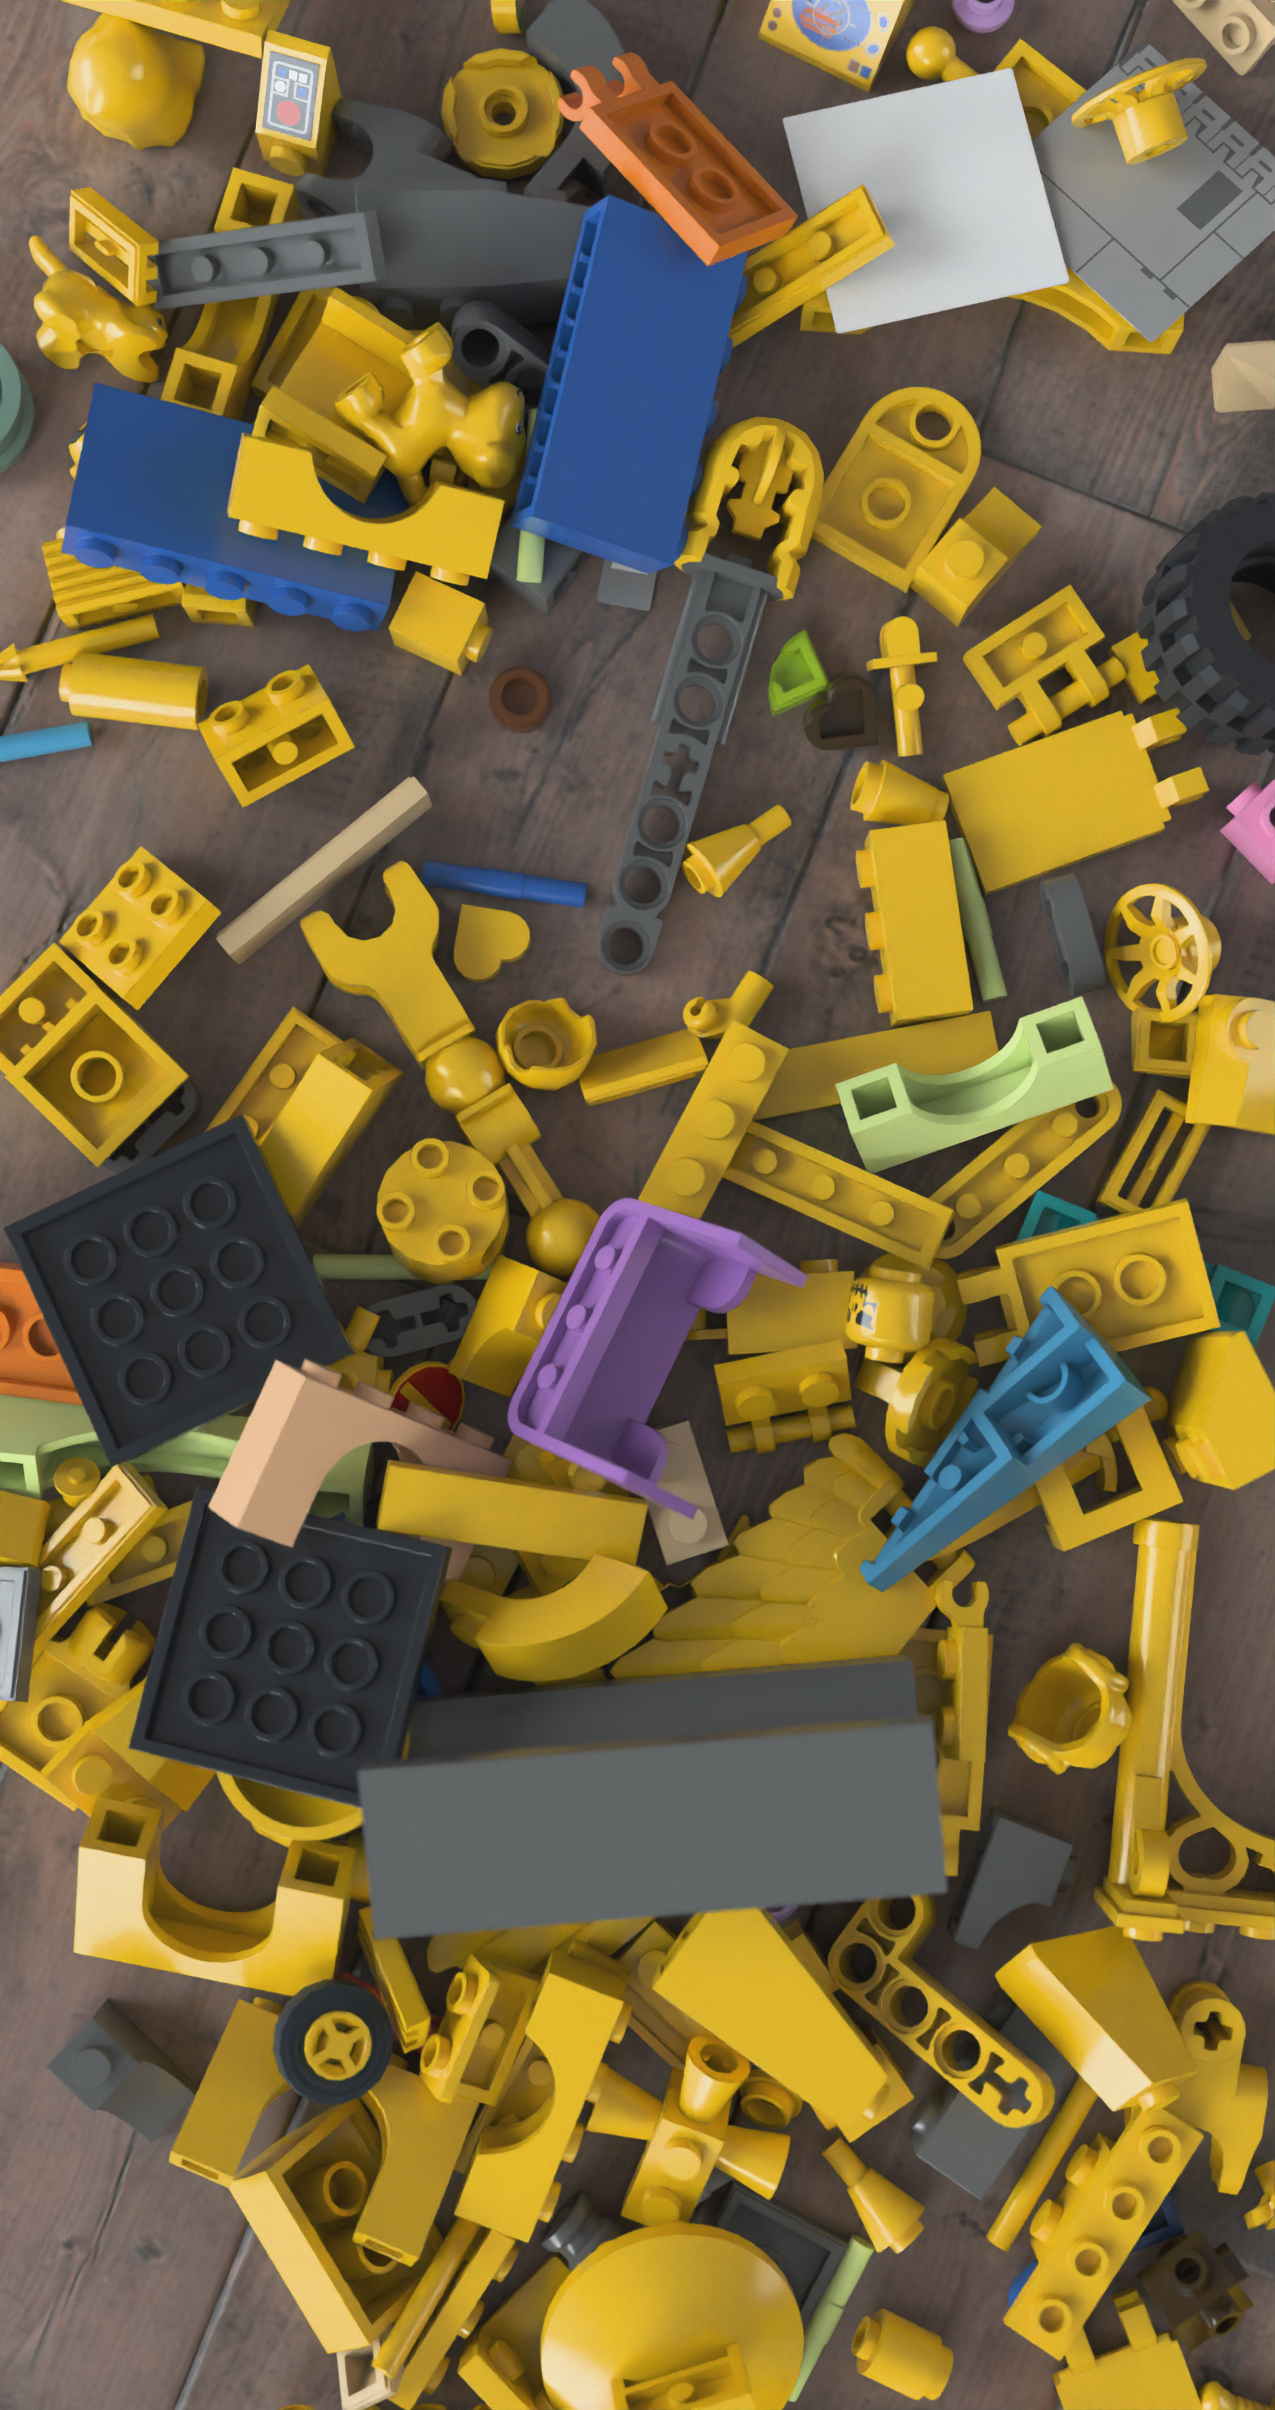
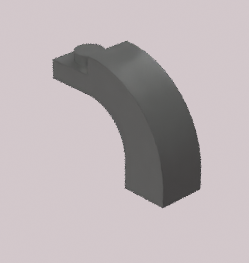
M552 0L528 28V54L538 60V64L543 66L549 74L550 71L559 81L561 88L567 94L577 92L583 98L581 88L572 80L570 74L572 70L587 65H592L599 69L606 82L618 79L624 85L622 74L612 65L614 57L625 54L624 49L609 22L588 0ZM583 120L575 121L565 141L524 188V195L538 197L541 188L565 191L567 202L580 204L586 191L584 185H586L603 199L610 193L621 172L579 128Z

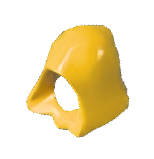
M101 13L93 26L83 33L76 42L69 66L68 91L80 109L82 117L104 136L128 142L136 150L161 145L166 147L174 146L186 133L192 119L194 99L203 81L205 67L204 49L199 42L177 39L163 34L153 27Z

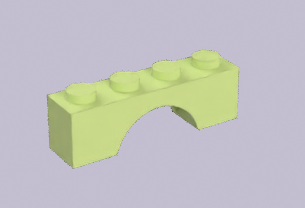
M1082 996L1020 1018L1013 1037L1005 1047L990 1059L972 1068L950 1074L926 1075L912 1072L898 1063H893L835 1084L851 1136L867 1172L871 1174L1114 1089L1102 1046Z

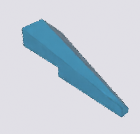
M1052 1285L1039 1298L1043 1308L1024 1337L1015 1335L1005 1349L1010 1358L988 1390L979 1388L924 1470L929 1479L909 1508L900 1506L892 1518L891 1522L896 1528L875 1560L865 1559L859 1569L870 1586L884 1592L1151 1400V1397L1120 1355Z

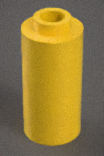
M77 652L72 664L64 663L62 667L59 693L61 701L69 702L71 713L74 716L200 731L197 724L204 721L206 716L208 673L206 667Z

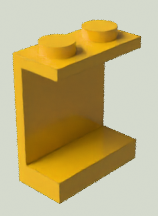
M335 286L329 295L321 323L279 389L272 386L262 401L252 435L307 448L311 452L317 476L365 504L386 470L384 464L387 455L375 449L370 440L343 420L336 411L334 403L337 401V396L363 375L372 372L383 385L385 399L381 409L391 413L401 403L414 384L400 355L403 353L402 349L420 333L403 329L381 315L378 309L368 300L359 296H351Z

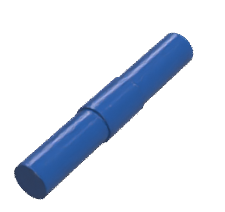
M425 860L422 873V884L425 886L578 908L585 907L588 883L430 860Z

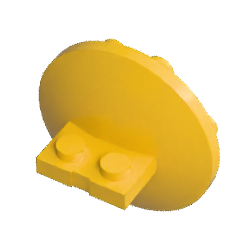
M680 2220L670 2221L666 2224L637 2229L614 2240L600 2244L594 2252L579 2263L567 2276L557 2290L543 2324L540 2344L543 2382L549 2402L556 2410H782L791 2396L800 2374L804 2352V2332L801 2315L792 2288L780 2268L764 2251L741 2236L721 2228L686 2223Z

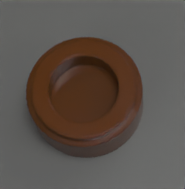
M514 666L505 669L496 676L489 689L488 697L491 713L496 722L508 731L514 733L534 731L543 725L550 715L552 708L550 686L542 674L530 667Z

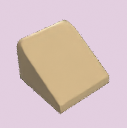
M389 2326L368 2346L336 2352L342 2410H364L398 2392L408 2356L394 2379L385 2376L371 2365L393 2326Z

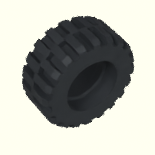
M1261 492L1255 499L1244 495L1228 501L1220 510H1212L1190 530L1156 566V574L1147 582L1142 595L1143 605L1147 608L1138 615L1140 639H1148L1149 643L1141 651L1142 659L1147 672L1154 670L1160 682L1154 688L1163 703L1171 699L1181 711L1176 718L1190 730L1196 725L1206 730L1205 740L1222 748L1233 741L1236 742V750L1239 753L1260 755L1266 749H1268V752L1275 754V664L1256 653L1243 639L1231 613L1229 592L1231 582H1246L1259 585L1275 594V492Z

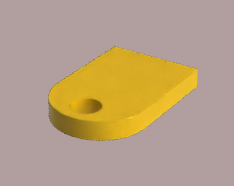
M927 387L900 389L886 395L875 403L863 418L823 485L822 501L811 538L907 593L913 582L918 565L936 545L969 490L981 458L980 435L967 409L952 396ZM925 413H938L948 421L950 433L940 440H928L918 432L915 421Z

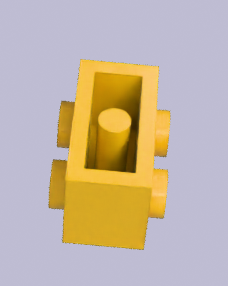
M309 664L298 670H289L276 675L268 682L265 688L241 701H230L219 706L208 719L197 724L214 760L242 808L355 747Z

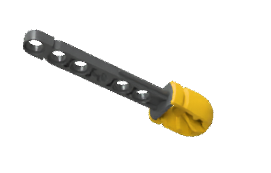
M753 417L730 425L711 443L702 461L703 474L699 488L691 498L687 510L686 519L690 527L688 538L682 554L678 560L674 561V565L692 577V581L650 720L651 723L658 725V730L612 882L611 891L614 905L608 904L605 906L595 942V952L598 961L606 970L613 974L629 975L641 971L649 964L654 954L664 921L655 917L670 901L715 745L725 746L767 602L785 601L794 597L800 576V566L796 560L806 556L822 501L824 483L820 455L805 432L789 422L777 418ZM732 464L738 465V468L733 467ZM738 479L744 483L740 499L730 498L726 505L728 512L734 520L732 533L759 541L765 529L777 523L783 525L778 546L769 555L766 566L769 574L750 568L752 559L731 552L727 553L725 560L705 553L706 547L716 536L720 524L716 516L719 504L723 502ZM790 484H792L790 496L779 507L777 512L773 511L771 508L775 494H786ZM717 625L727 631L732 642L731 651L727 657L713 660L702 654L699 650L697 639L703 627ZM701 686L710 693L714 705L709 718L702 721H694L683 714L679 705V699L685 688ZM678 747L687 750L686 761L695 765L694 773L686 772L680 777L675 794L688 795L686 805L672 796L651 794L653 784L662 790L667 787L671 767L662 763L663 755L672 756ZM663 807L675 815L678 828L675 837L671 841L658 843L646 835L643 828V820L650 809ZM639 867L647 868L658 877L660 890L656 899L651 903L640 904L628 896L625 889V881L629 872ZM627 928L636 932L640 937L642 951L639 958L632 964H619L608 953L607 941L611 933L616 929Z

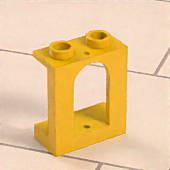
M1143 1405L1115 1425L1139 1485L1081 1508L1062 1464L1033 1484L1048 1520V1523L1044 1525L1054 1548L1065 1552L1184 1502Z

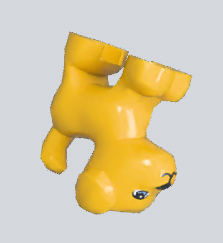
M440 322L421 332L402 349L403 353L400 357L407 367L414 384L401 403L391 413L381 409L385 399L383 385L372 372H368L337 396V401L334 403L336 411L343 420L370 440L375 449L387 455L384 466L396 477L406 502L411 506L429 488L424 483L421 470L434 453L444 447L450 449L460 469L473 478L483 489L500 488L512 481L517 472L516 464L526 449V434L523 421L527 399L522 390L507 381L494 383L472 396L466 397L450 383L444 373V366L452 357L454 348L451 337Z

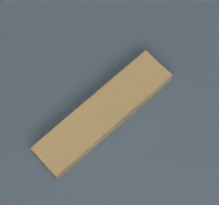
M409 776L221 930L216 938L218 943L240 965L429 810L433 805L427 791L414 776L412 778Z

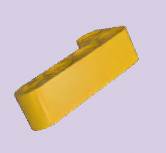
M932 1894L910 1895L916 1907L913 1922L902 1930L896 1927L890 1917V1905L895 1897L866 1899L834 1942L828 1954V1969L836 1985L996 2122L1005 2127L1020 2128L1042 2121L1050 2113L1055 2097V2090L1047 2073L912 1960V1957L936 1924L938 1907ZM862 1945L870 1947L877 1960L876 1971L866 1982L856 1977L851 1966L854 1952ZM913 1987L921 1990L928 2002V2013L925 2019L916 2026L908 2022L901 2008L905 1993ZM964 2030L976 2037L981 2048L979 2061L970 2070L960 2066L953 2055V2042L956 2036ZM1002 2058L1004 2060V2064L998 2067L999 2062ZM994 2071L1009 2083L1026 2080L1029 2087L1026 2090L1025 2096L1032 2105L1031 2107L1024 2106L1013 2109L1009 2103L1012 2101L1014 2094L1000 2080L986 2082L983 2086L981 2081Z

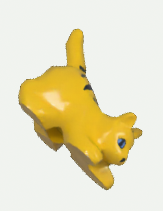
M38 235L32 236L29 240V247L33 259L48 276L43 284L42 292L34 297V308L39 318L43 321L36 334V339L44 355L57 367L77 369L86 354H100L114 368L128 378L147 383L157 381L159 378V367L150 357V353L166 347L169 339L166 323L160 309L155 310L154 303L136 306L133 303L125 302L109 295L90 277L74 270H69Z

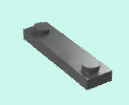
M376 209L157 240L159 241L158 254L147 256L149 260L158 266L157 279L149 280V284L157 290L156 303H154L155 310L372 282L388 278Z

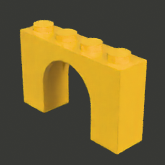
M98 1797L79 1846L74 1953L289 1996H295L302 1988L319 1981L336 1979L344 1949L358 1849L316 1840H291L277 1888L276 1901L254 1911H220L190 1900L176 1890L163 1873L160 1864L163 1810Z
M256 1997L252 2004L241 1999L238 2000L172 2147L169 2158L170 2163L230 2188L260 2117L277 2097L292 2089L279 2073L273 2052L275 2024L284 2009L283 2006ZM323 2031L325 2035L322 2039V2045L319 2046L320 2048L324 2047V2041L327 2037L325 2031ZM392 2053L391 2060L381 2080L365 2095L359 2097L370 2109L378 2124L382 2140V2158L377 2177L351 2241L412 2267L420 2257L480 2102L457 2095L453 2096L450 2103L437 2100L418 2075L407 2071L409 2063Z

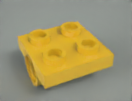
M140 846L133 856L118 869L114 878L90 906L76 918L71 928L59 940V943L136 1010H139L222 912Z

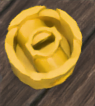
M426 1138L417 1142L411 1150L403 1153L386 1171L377 1194V1217L396 1261L414 1277L437 1285L454 1284L453 1280H463L467 1277L473 1279L485 1273L495 1263L498 1254L502 1255L510 1235V1215L506 1189L495 1165L478 1150L454 1141L442 1142L436 1138Z

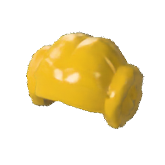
M1072 1643L1065 1652L1045 1662L1036 1672L1033 1680L1021 1692L1016 1703L1014 1720L1008 1727V1735L1016 1740L1018 1747L1022 1748L1030 1759L1037 1762V1764H1046L1056 1775L1064 1773L1070 1765L1081 1768H1096L1108 1761L1114 1754L1117 1746L1124 1741L1130 1731L1132 1714L1123 1697L1129 1687V1679L1115 1671L1113 1663L1106 1657L1094 1652L1092 1649L1085 1648L1080 1643Z

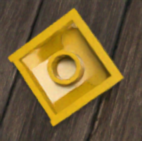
M1219 994L1204 996L1198 1008L1185 1123L1224 1126L1275 1136V1001Z

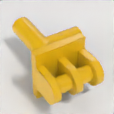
M901 616L887 622L880 630L881 658L866 662L867 672L885 669L890 671L898 757L923 754L919 707L924 701V692L920 686L916 685L915 666L937 662V652L921 653L917 624L911 618Z

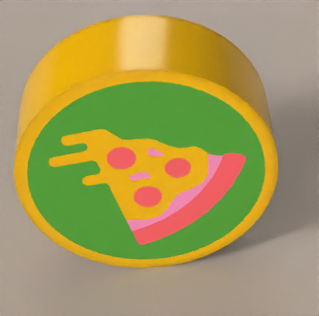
M491 0L495 30L500 35L522 34L525 23L524 0Z

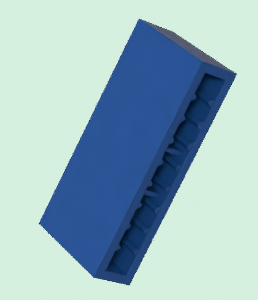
M612 195L606 196L584 212L513 510L511 527L647 574L674 565V561L678 560L682 554L688 538V526L684 524L688 502L697 492L702 479L703 465L698 460L703 439L711 431L717 416L718 403L713 397L718 376L725 370L732 353L733 342L728 337L733 313L739 309L747 290L748 281L747 277L743 275L748 251L707 266L661 215Z
M95 382L61 553L73 555L81 563L95 568H109L114 565L138 571L144 578L159 584L182 582L202 587L210 595L224 600L246 598L266 603L271 609L284 615L300 616L306 613L330 619L336 626L349 631H365L367 629L378 631L390 606L395 569L367 562L369 551L343 545L342 555L339 556L306 548L303 546L305 535L279 529L277 540L249 535L238 531L239 519L228 516L227 506L242 432L252 434L254 424ZM387 468L365 504L316 475L325 495L334 504L349 513L368 518H381L406 510L407 502L393 473Z

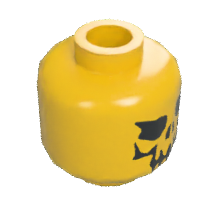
M870 1266L869 1276L859 1277L853 1282L847 1314L846 1335L853 1342L866 1346L864 1358L882 1362L904 1363L905 1351H919L928 1345L935 1292L927 1284L921 1283L922 1273Z

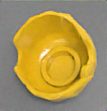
M562 997L546 1001L527 1000L508 1009L495 1034L499 1061L507 1074L527 1088L545 1091H555L575 1082L590 1062L597 1046L596 1027L593 1017L590 1014L583 1017L579 1016L569 1007L565 998Z

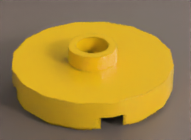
M498 48L475 54L463 63V69L456 74L454 79L451 77L444 89L441 117L444 131L453 141L454 154L463 165L484 177L509 180L532 174L550 159L563 140L566 117L561 113L557 105L559 97L563 96L560 83L551 71L549 74L543 66L538 64V60L524 51ZM501 113H509L515 117L512 123L505 126L495 123L494 118Z

